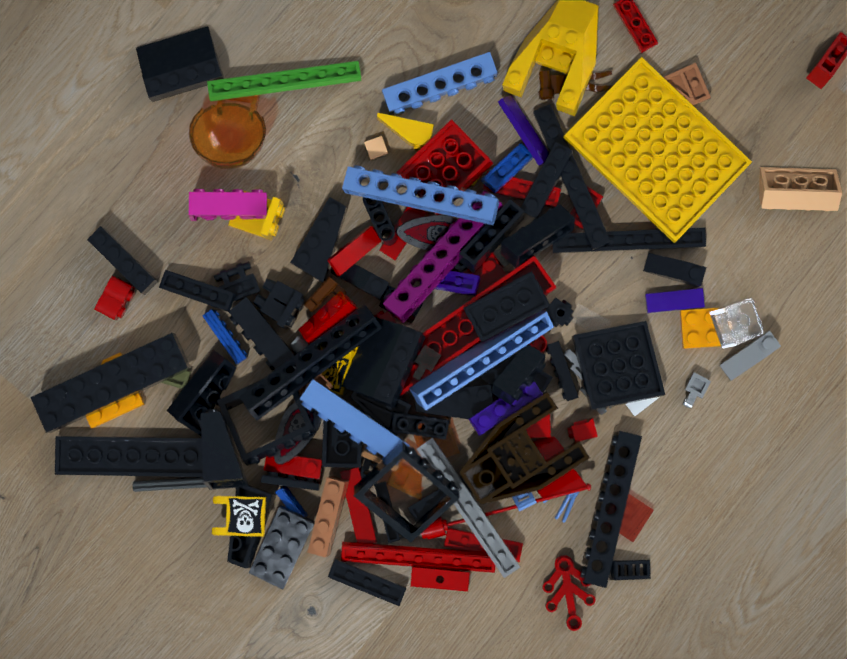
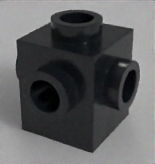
M555 297L550 306L545 310L554 327H562L564 324L568 326L574 318L572 316L574 311L571 309L573 306L564 299L561 302ZM557 311L562 312V317L557 315Z

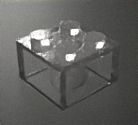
M752 297L709 312L722 348L736 346L765 334Z

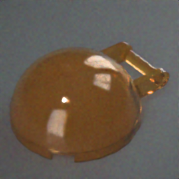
M259 95L218 100L217 105H211L204 110L201 108L190 124L189 137L194 151L203 161L220 169H236L247 165L255 159L262 150L266 136L264 118L257 112ZM230 100L251 103L250 107H247L245 105L237 103H225V101Z

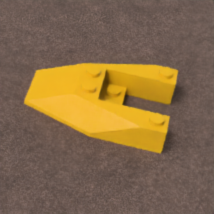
M557 0L521 44L502 84L504 92L522 98L535 63L568 74L556 102V107L558 111L575 116L596 65L599 6L584 0Z

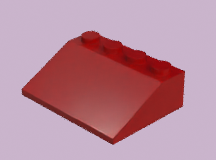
M451 119L396 173L404 179L413 177L420 179V182L428 184V181H432L442 187L451 185L457 187L460 191H465L493 165V162ZM421 190L417 195L422 198L425 196L426 191ZM439 194L436 196L435 201L441 202L445 196Z

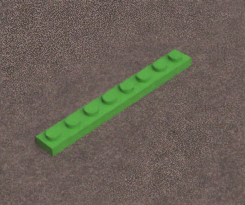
M359 61L212 80L207 81L210 101L357 82L361 81Z

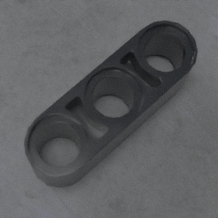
M363 197L365 208L382 243L388 246L395 244L398 236L383 202L377 200L374 205H369L370 199ZM379 215H384V216H385L382 221H380V222H377V221H376L377 216H379ZM386 232H392L390 238H383Z

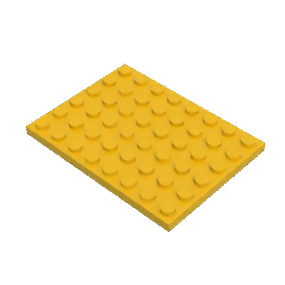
M642 57L563 137L673 243L694 224L752 163L744 153Z

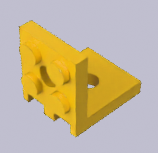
M273 197L272 200L267 198V215L265 219H240V216H236V219L229 221L228 226L272 241L273 236L276 237L279 229V218H282L285 212L284 204L279 198Z

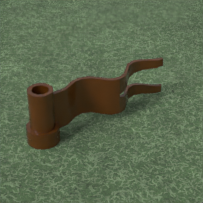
M540 71L539 99L550 100L554 98V94H560L567 75H550V71ZM612 71L592 73L590 80H597L612 75ZM588 83L585 91L603 92L608 91L612 86H598Z

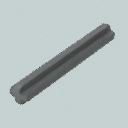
M203 477L134 481L132 485L134 492L207 487L203 483Z

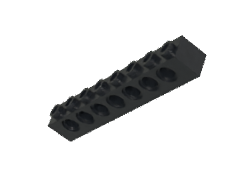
M363 304L240 395V399L250 414L258 421L382 329V326L367 306Z
M617 431V435L613 434L611 445L614 448L607 458L609 469L608 472H604L602 483H605L603 491L600 490L598 496L600 507L599 510H595L593 517L596 524L595 528H591L589 534L591 545L586 548L584 558L587 559L586 566H582L580 577L584 583L607 588L642 436L623 431ZM621 447H626L628 450V455L625 458L619 455ZM617 465L622 466L624 469V473L620 477L614 473ZM613 484L619 487L617 495L610 493V487ZM608 503H612L615 506V511L612 514H608L605 511V506ZM603 522L610 524V531L607 533L601 531V524ZM599 541H604L606 544V549L603 552H599L596 549V544ZM594 560H599L602 564L598 571L592 569V562Z

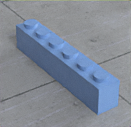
M314 379L300 397V400L303 401L301 405L310 411L312 408L319 412L317 416L326 422L328 419L333 421L336 429L342 433L345 430L351 434L350 438L358 444L361 441L365 443L368 451L374 455L378 452L384 456L382 460L403 441Z

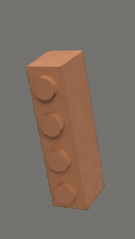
M335 476L326 478L308 553L325 558L331 554L349 480Z

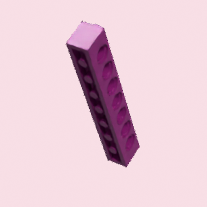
M484 190V191L482 192V194H479V195H484L485 193H488V192ZM500 201L498 211L503 207ZM475 203L472 209L479 210L482 207V203ZM462 218L453 222L449 226L447 233L439 237L435 246L424 254L421 262L414 265L410 274L398 283L395 291L386 296L383 303L385 308L404 324L459 262V253L486 224ZM467 225H472V227H471L470 229H468V230H465V229H464L465 226H467ZM454 239H460L458 243L452 244ZM447 253L444 258H439L440 254ZM434 267L433 271L426 272L428 268ZM421 281L419 286H413L415 282ZM403 296H409L407 300L401 301Z

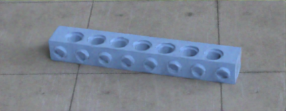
M354 165V168H347L342 187L346 194L494 225L499 207L498 198H495V195L488 193L479 195L476 191L470 189L460 191L455 186L447 185V187H442L432 181H428L427 184L413 177L404 179L401 175L395 173L385 175L383 174L384 172L373 169L371 172L357 165ZM366 178L370 179L368 185H361L362 180ZM382 183H388V187L386 189H379ZM400 187H407L405 193H398ZM421 190L426 191V194H425L424 197H422V198L416 197V195H417V193H418L419 191H421ZM439 194L445 196L441 202L435 201L436 196ZM456 199H463V203L460 206L454 205ZM475 203H482V207L479 210L472 209Z

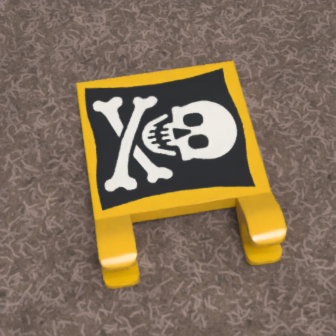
M213 496V503L227 504L226 528L213 527L212 535L265 537L266 497Z

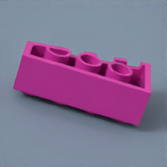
M193 189V192H189V217L191 221H197V217L210 221L217 219V216H221V219L233 220L236 219V216H240V219H265L267 215V193H263V190L254 189L251 192H244L242 189H233L232 192H224L223 189H213V192H205L204 189Z

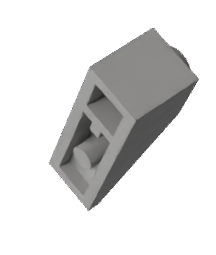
M766 331L719 366L730 381H732L773 353L781 345L770 331Z

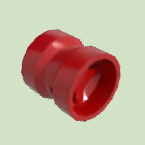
M540 336L529 343V345L543 352L547 347V340L544 336Z

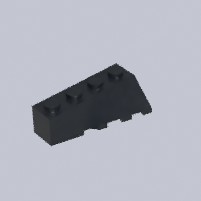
M213 350L166 411L178 422L201 436V413H205L206 410L214 409L215 405H219L217 400L221 399L220 395L223 390L227 389L237 367Z

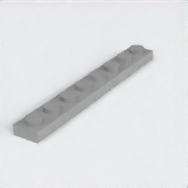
M431 438L418 447L417 451L421 457L428 459L431 466L436 470H441L449 481H454L455 486L459 488L460 499L454 505L502 576L505 578L519 569L521 566L435 440Z

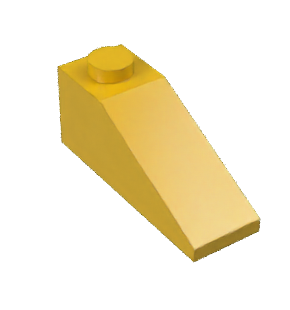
M377 113V120L407 144L413 146L414 150L419 151L432 138L434 124Z

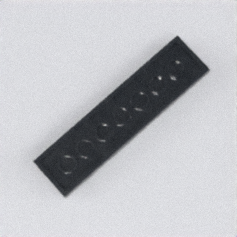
M56 436L55 475L203 477L202 439Z

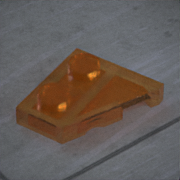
M401 459L398 469L392 471L387 485L421 500L422 474L407 461Z

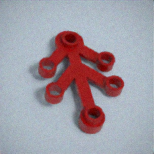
M561 555L555 560V572L548 581L543 583L542 588L544 592L551 593L554 590V584L561 575L563 584L554 597L546 602L545 607L547 611L555 612L558 603L565 595L569 615L566 619V625L570 630L577 631L582 626V620L576 615L573 593L581 598L587 606L594 605L596 600L592 594H587L571 582L570 574L579 579L583 586L588 587L591 585L582 582L580 571L574 568L573 560L567 555ZM566 561L567 567L561 568V562ZM551 584V590H545V585ZM591 596L593 598L592 603H587L586 598ZM554 603L555 608L550 610L548 604ZM571 619H576L577 624L572 626L570 624Z

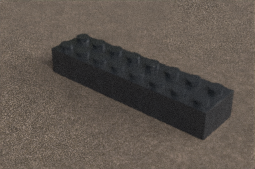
M170 333L30 398L45 432L52 433L188 371L191 367L176 334Z

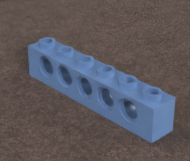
M488 52L382 89V94L389 114L399 115L404 113L407 108L412 107V109L423 106L424 102L430 101V103L439 101L441 96L447 94L448 96L456 95L459 93L458 90L464 88L470 90L477 87L476 84L484 82V84L493 82L498 73L491 53ZM477 68L481 71V75L473 76L471 71ZM455 75H461L464 78V80L460 83H456L453 80V77ZM443 81L446 86L443 89H438L435 87V83ZM420 87H424L428 92L422 96L417 93V90ZM401 94H408L410 99L402 102L399 99Z

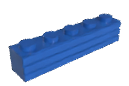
M211 309L203 315V318L236 365H239L247 359L246 355L248 354L239 347L241 345L239 341L232 337L234 335L230 329L227 330L225 327L227 324L224 320H220V314L217 310Z

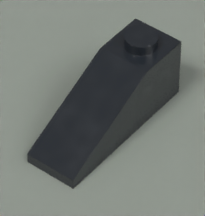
M648 253L643 271L698 288L702 285L707 267Z
M356 264L351 266L341 276H337L380 301L390 285L386 280ZM332 269L331 273L337 276L334 270Z

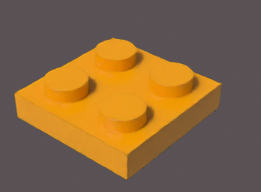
M719 308L680 310L683 349L722 346Z

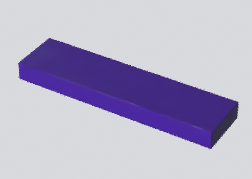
M509 95L499 100L500 107L537 164H544L549 152L513 96Z

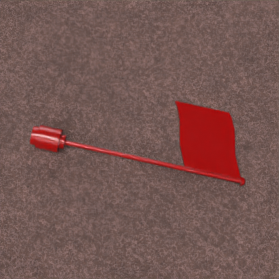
M554 436L534 441L545 461L564 449ZM572 469L546 487L537 490L542 498L535 500L538 503L587 489L590 491L591 485L588 483L586 485L576 470ZM515 504L512 506L485 512L484 514L486 516H489L504 511L516 509L517 506ZM440 516L421 533L422 538L430 540L445 536L446 531L449 530L448 526L466 521L463 518L447 523V520H443Z

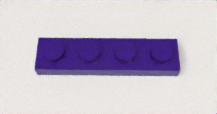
M533 381L530 387L526 386L522 397L518 401L515 400L512 405L499 398L468 419L478 435H482L542 394L535 381Z

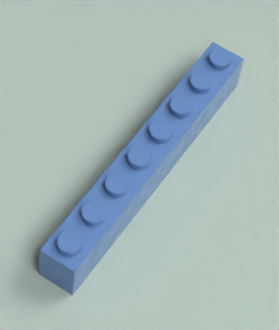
M542 310L490 339L479 342L411 386L409 389L416 402L423 409L428 410L554 328L548 313Z

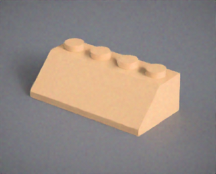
M760 167L759 199L762 209L838 211L842 190L836 169Z

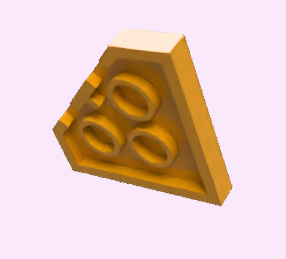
M122 353L115 354L103 360L101 365L117 357L122 356ZM137 393L86 418L91 429L145 404L140 393Z

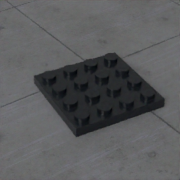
M647 321L572 336L590 411L666 395Z

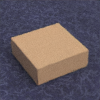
M382 136L364 142L370 161L388 155Z

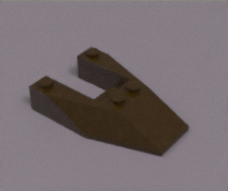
M547 391L499 422L459 471L480 505L541 490L590 458L580 441L577 440L545 461L525 429L558 409Z

